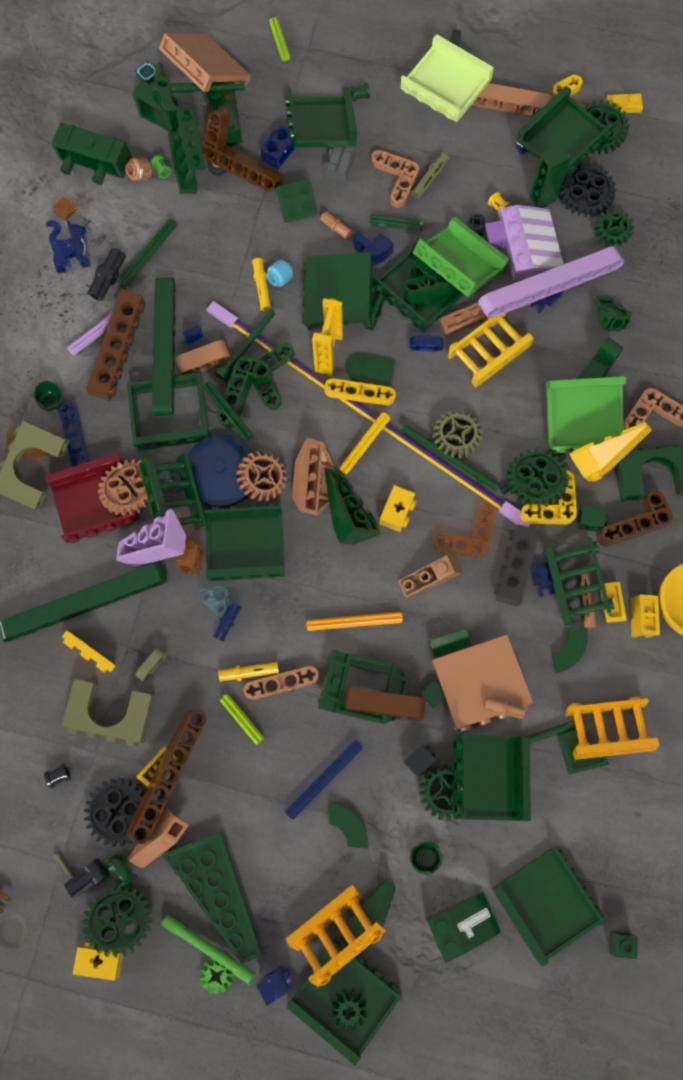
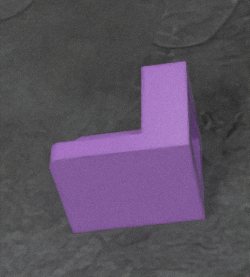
M503 221L486 223L487 242L497 250L505 249L507 237Z

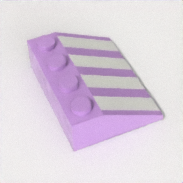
M523 205L500 208L497 220L503 221L507 237L505 252L509 258L508 264L513 281L524 280L564 265L549 209Z

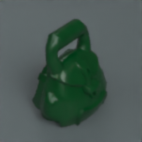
M597 296L595 304L598 308V319L602 328L606 331H621L627 328L631 321L632 311L625 309L623 305L616 304L609 296Z

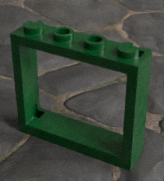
M189 372L185 375L175 374V389L197 386L202 428L141 437L137 394L151 393L153 378L127 383L133 445L137 451L198 443L210 437L203 379L200 372Z

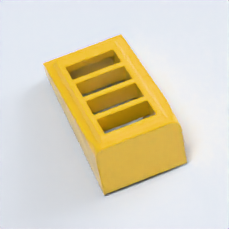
M165 746L136 776L137 781L146 789L150 782L145 777L148 775L151 779L153 778L154 774L151 770L152 768L155 771L157 770L158 766L156 763L161 762V757L167 749ZM173 754V759L177 761L179 758ZM169 769L164 772V778L170 772Z

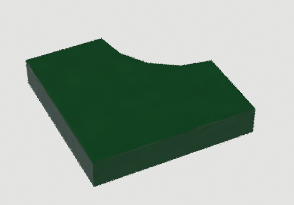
M576 730L557 735L569 775L609 765L607 756L574 760L573 750L579 744Z

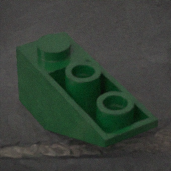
M388 879L385 883H381L377 887L376 892L361 905L372 925L378 922L384 927L396 887ZM352 914L347 919L346 924L356 939L366 931L355 914ZM371 943L364 950H367L373 943Z

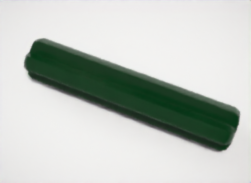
M374 214L370 218V224L375 226L411 231H421L422 221Z

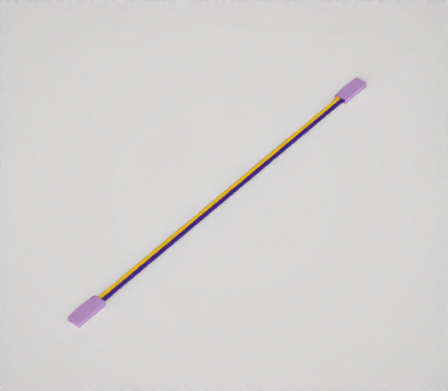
M213 301L206 309L209 314L232 329L234 327L246 336L251 334L252 331L238 321V317ZM259 335L254 340L268 351L276 348ZM294 359L287 363L324 389L326 381ZM339 399L373 423L378 418L355 401ZM389 424L385 425L383 430L499 509L498 512L525 531L531 523H525L521 520V511L507 501L505 503L501 502Z

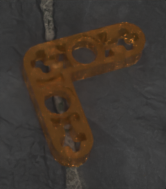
M483 504L479 507L472 538L439 533L434 537V548L440 552L476 559L484 558L489 550L495 515L494 508L489 504ZM484 509L488 510V513L491 514L487 516L486 522H482L484 514L481 512ZM485 527L488 530V534L481 536L478 534L477 529ZM440 538H444L446 543H450L451 539L454 540L452 549L449 548L450 544L439 546V542L436 541H439ZM479 540L483 541L481 548L485 550L481 554L477 553V550L474 549L478 547ZM462 541L465 543L466 548L460 551L456 549L455 543Z

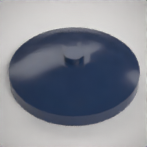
M214 435L199 441L189 451L188 458L192 464L193 477L200 502L204 505L219 508L230 507L242 502L250 495V493L244 495L246 489H239L242 482H237V479L241 477L236 474L240 470L238 465L243 463L242 459L244 457L248 458L247 455L249 453L254 455L252 449L241 439L230 435ZM249 470V472H248V474H249V479H250V481L252 482V481H253V476L251 475L250 470Z

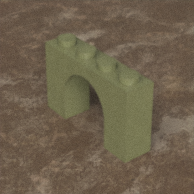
M22 421L16 428L15 433L17 435L8 446V456L3 459L0 466L2 468L0 472V494L30 508L40 509L47 491L23 479L19 471L20 459L26 451L33 448H38L56 457H63L70 440L29 421Z
M74 679L62 727L68 728V733L79 735V732L83 731L87 732V737L98 739L99 735L107 736V741L118 743V739L126 740L125 744L137 746L138 743L144 744L155 696L132 691L125 717L114 726L103 727L97 723L93 716V704L98 685Z

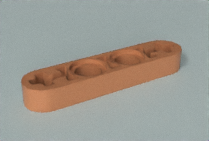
M312 666L295 669L248 682L244 686L243 693L249 700L269 697L313 685L318 681L319 673ZM311 670L312 673L316 674L313 676L312 681L304 678L302 679L304 683L300 684V678L297 673L301 672V676H305L307 671ZM289 675H293L297 679L296 684L293 686H288L285 683ZM270 680L277 682V689L274 691H268L266 688V684ZM263 682L265 694H262L261 690L256 691L255 696L247 693L250 690V686L257 689L260 688L259 683Z

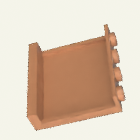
M165 33L159 49L203 92H209L212 82L233 81L235 83H245L246 88L251 75L207 34Z
M508 635L433 659L431 662L453 718L455 730L460 729L461 732L473 729V724L479 723L482 726L492 722L490 718L498 716L499 719L509 716L505 714L501 716V713L484 709L487 696L504 702L508 700V703L525 707L526 710L529 709L528 705L533 703Z

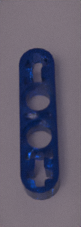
M64 402L59 407V415L64 436L70 440L67 449L71 464L74 467L79 465L77 463L79 461L77 454H80V457L83 459L82 464L89 462L78 411L72 403ZM67 408H70V412H69V413H70L71 419H69V417H68L67 414L65 413V412H67ZM76 424L77 428L75 431L69 432L67 430L68 426ZM75 440L81 441V445L77 449L71 447Z

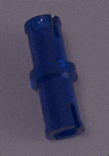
M230 602L224 616L220 618L221 622L213 635L217 639L220 632H222L219 639L222 642L225 641L231 626L234 627L235 623L233 622L242 608L237 605L232 612L235 606L233 602Z

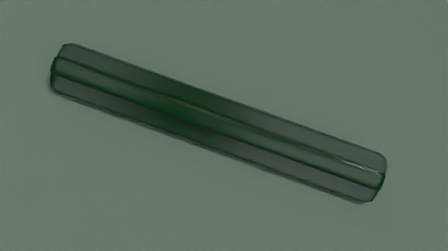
M207 381L203 388L243 439L249 441L254 436L215 385L211 381Z

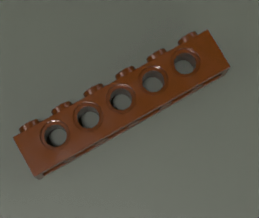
M124 289L120 290L86 388L89 395L110 401L111 397L115 396L117 379H121L123 362L126 363L128 359V347L132 346L134 330H137L139 327V315L145 309L142 295ZM127 310L133 311L130 315H125L124 313ZM122 326L127 327V329H126L125 331H123V332L119 331V328H120V327H122ZM115 343L122 344L119 348H113ZM111 359L116 360L115 364L113 365L107 364V362ZM104 376L110 377V380L107 382L101 381Z

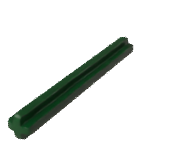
M170 218L166 221L117 281L120 287L127 288L176 228L177 224L173 219Z

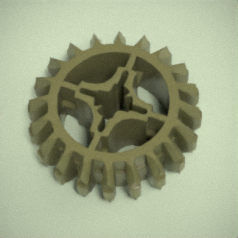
M454 410L453 414L448 411L446 416L442 414L440 420L436 421V426L433 427L434 434L432 435V438L436 439L434 443L440 445L438 447L439 450L445 449V455L450 452L451 457L457 455L459 459L462 458V454L466 458L469 457V453L474 454L475 449H479V443L483 440L481 437L483 430H480L481 423H476L477 417L471 419V413L467 416L464 415V410L461 411V414H458L457 410ZM450 425V432L443 436L444 428ZM472 433V440L465 444V437Z

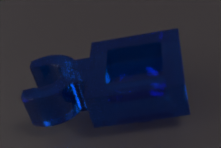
M563 291L532 302L531 307L539 304L541 307H539L538 313H541L545 305L547 304L551 307L563 295Z
M549 563L530 565L529 569L533 585H539L540 587L538 589V596L540 598L544 596L543 589H547L549 595L552 596L554 589L549 585V582H553Z

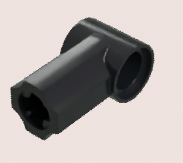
M97 858L86 865L82 872L68 880L64 886L68 894L73 899H76L92 886L95 887L103 882L110 875L100 859Z

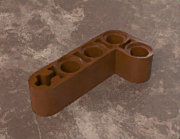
M657 490L650 492L643 500V507L646 513L604 527L597 536L598 543L603 547H609L665 528L672 521L673 515L664 494ZM650 498L655 499L657 501V505L653 504ZM658 515L662 516L665 522H661L658 519ZM640 521L645 522L647 528L642 527ZM622 527H626L629 530V534L624 533ZM615 532V534L611 538L605 537V534L609 536Z
M347 688L345 709L423 721L426 699Z

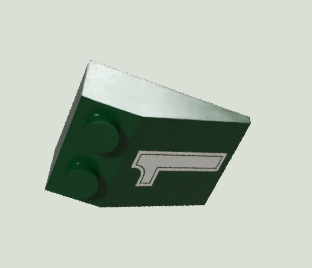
M483 892L426 918L445 963L466 954L501 933Z

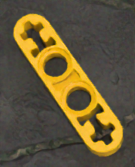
M329 379L324 387L325 394L331 398L385 406L392 405L396 397V392L391 387L340 379ZM354 388L356 392L349 394L346 389ZM370 390L374 393V395L368 397L364 394V392Z

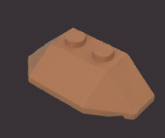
M310 438L305 440L295 460L292 498L300 512L319 515L330 504L325 470H334L335 466L325 449V443Z

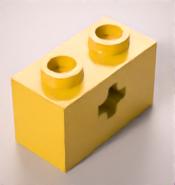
M394 485L380 517L379 524L401 532L403 527L406 528L410 517H407L409 510L413 511L417 500H414L415 493ZM399 507L402 508L400 512H396V509H398Z
M85 942V945L77 947L73 975L116 980L120 977L123 960L121 952L118 953L117 958H114L113 952L108 957L104 955L105 950L98 954L96 952L97 947L94 949L90 947L91 942ZM97 956H99L100 960H103L101 964H99L98 960H95Z

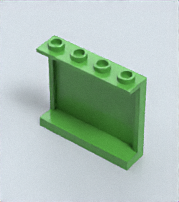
M457 217L452 218L446 229L429 240L424 241L420 238L413 254L467 297L500 275L509 261L508 257Z
M626 376L547 381L548 449H554V453H563L565 449L573 448L574 452L592 442L594 445L600 444L605 441V437L610 435L611 437L621 436L620 433L624 430L623 384H626Z

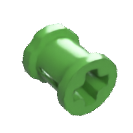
M156 155L150 161L152 168H155L158 172L159 178L166 179L171 175L172 168L165 163V158L162 155Z

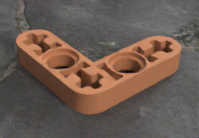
M376 150L371 156L372 166L399 176L391 193L390 202L393 207L401 208L406 204L419 173V166L414 161L382 150ZM397 162L400 166L393 168L390 164ZM407 182L409 186L404 188L401 187L400 183ZM400 192L402 193L401 199L397 201L396 199L398 198Z
M649 388L644 391L624 421V430L629 429V424H631L633 419L637 420L634 426L642 424L653 410L675 425L683 427V420L680 419L683 414V406L658 390ZM649 395L653 396L651 401L647 399ZM662 404H669L671 411H664ZM643 408L646 414L640 416L637 414L636 409Z

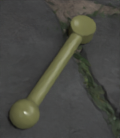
M55 852L53 858L58 860L70 879L73 878L74 875L62 860L61 853Z

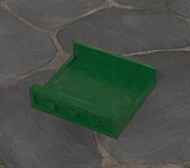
M567 86L519 129L516 139L517 142L539 160L541 153L561 144L570 157L564 178L567 175H571L579 163L583 164L591 152H596L600 143L606 142L610 138L614 125L611 123L606 127L569 97L571 89Z
M343 87L342 96L292 97L291 88H288V95L285 96V105L287 107L290 140H293L294 148L356 146L357 126L350 87Z
M419 238L413 241L412 249L379 278L373 277V289L376 293L385 295L390 305H394L402 316L410 319L416 328H420L425 332L465 294L453 286V290L449 295L416 304H408L404 301L405 282L417 278L411 271L412 261L417 258L413 254Z
M371 252L307 256V263L304 264L306 280H303L305 296L302 298V304L305 309L304 313H302V324H305L308 331H311V326L324 325L323 298L336 299L342 302L343 324L363 323L364 328L372 327L374 261Z
M272 503L264 507L248 505L247 508L230 506L228 509L211 507L209 510H204L207 524L206 578L208 581L285 577L281 505L277 506V504Z
M454 734L452 742L454 749L452 764L454 770V782L452 785L454 792V803L452 806L454 819L531 821L529 737Z
M554 847L491 888L536 961L542 967L549 963L548 959L596 926L606 924L602 919L604 917L603 912L597 905L594 906L590 900L592 895L585 886L582 887L578 882L580 879L579 875L573 867L570 869L566 861L568 859L564 852Z
M334 939L332 942L339 953L348 946L342 940L337 942ZM327 950L319 960L321 967L332 959ZM359 954L332 975L330 981L323 986L317 987L309 981L308 978L315 973L312 970L287 1005L288 1010L355 1066L360 1061L361 1054L398 1001L403 999L400 993L401 989L392 981L388 984L383 979L384 975L375 967L371 970L365 965L367 961ZM343 991L347 992V997L351 996V991H355L354 999L361 995L363 999L359 1004H367V1008L362 1010L367 1013V1018H361L363 1021L362 1026L355 1023V1031L351 1029V1025H348L347 1031H344V1023L337 1027L336 1021L339 1018L332 1019L331 1014L336 1012L331 1009V1005L338 1004L335 1000L336 996L343 1000ZM348 1006V1009L343 1010L346 1011V1015L350 1016L351 1012H355V1010L352 1011L351 1006Z

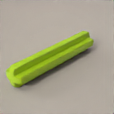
M270 18V26L281 60L283 62L289 61L290 54L278 18Z
M228 694L224 695L220 702L255 744H259L264 739L263 735Z

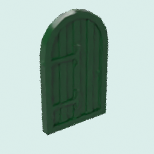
M357 354L348 360L346 372L356 382L390 387L396 361Z

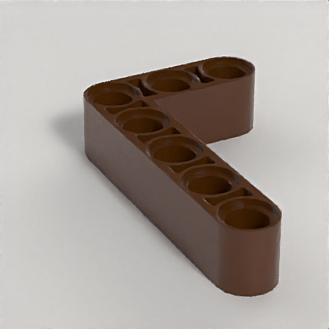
M224 107L211 112L208 115L202 146L204 158L264 191L271 192L282 184V176L278 171L225 144L230 123V112Z

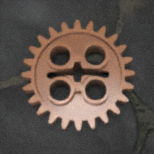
M132 459L131 463L125 460L124 465H121L119 462L117 468L111 466V472L105 471L107 477H101L103 483L98 484L100 487L98 490L99 499L104 507L108 508L109 512L114 511L116 515L121 512L125 516L127 511L133 515L134 510L140 513L141 507L147 509L146 503L148 499L138 466L142 460H139L138 463H136L135 459ZM121 477L124 478L129 487L134 490L138 497H135L131 493L129 488L126 485H124L123 481L120 479Z

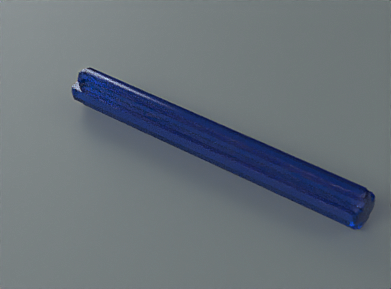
M356 740L353 741L285 810L286 815L292 820L295 819L363 749L362 745Z

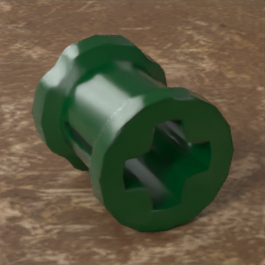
M368 83L357 87L350 86L353 102L362 98L370 99Z

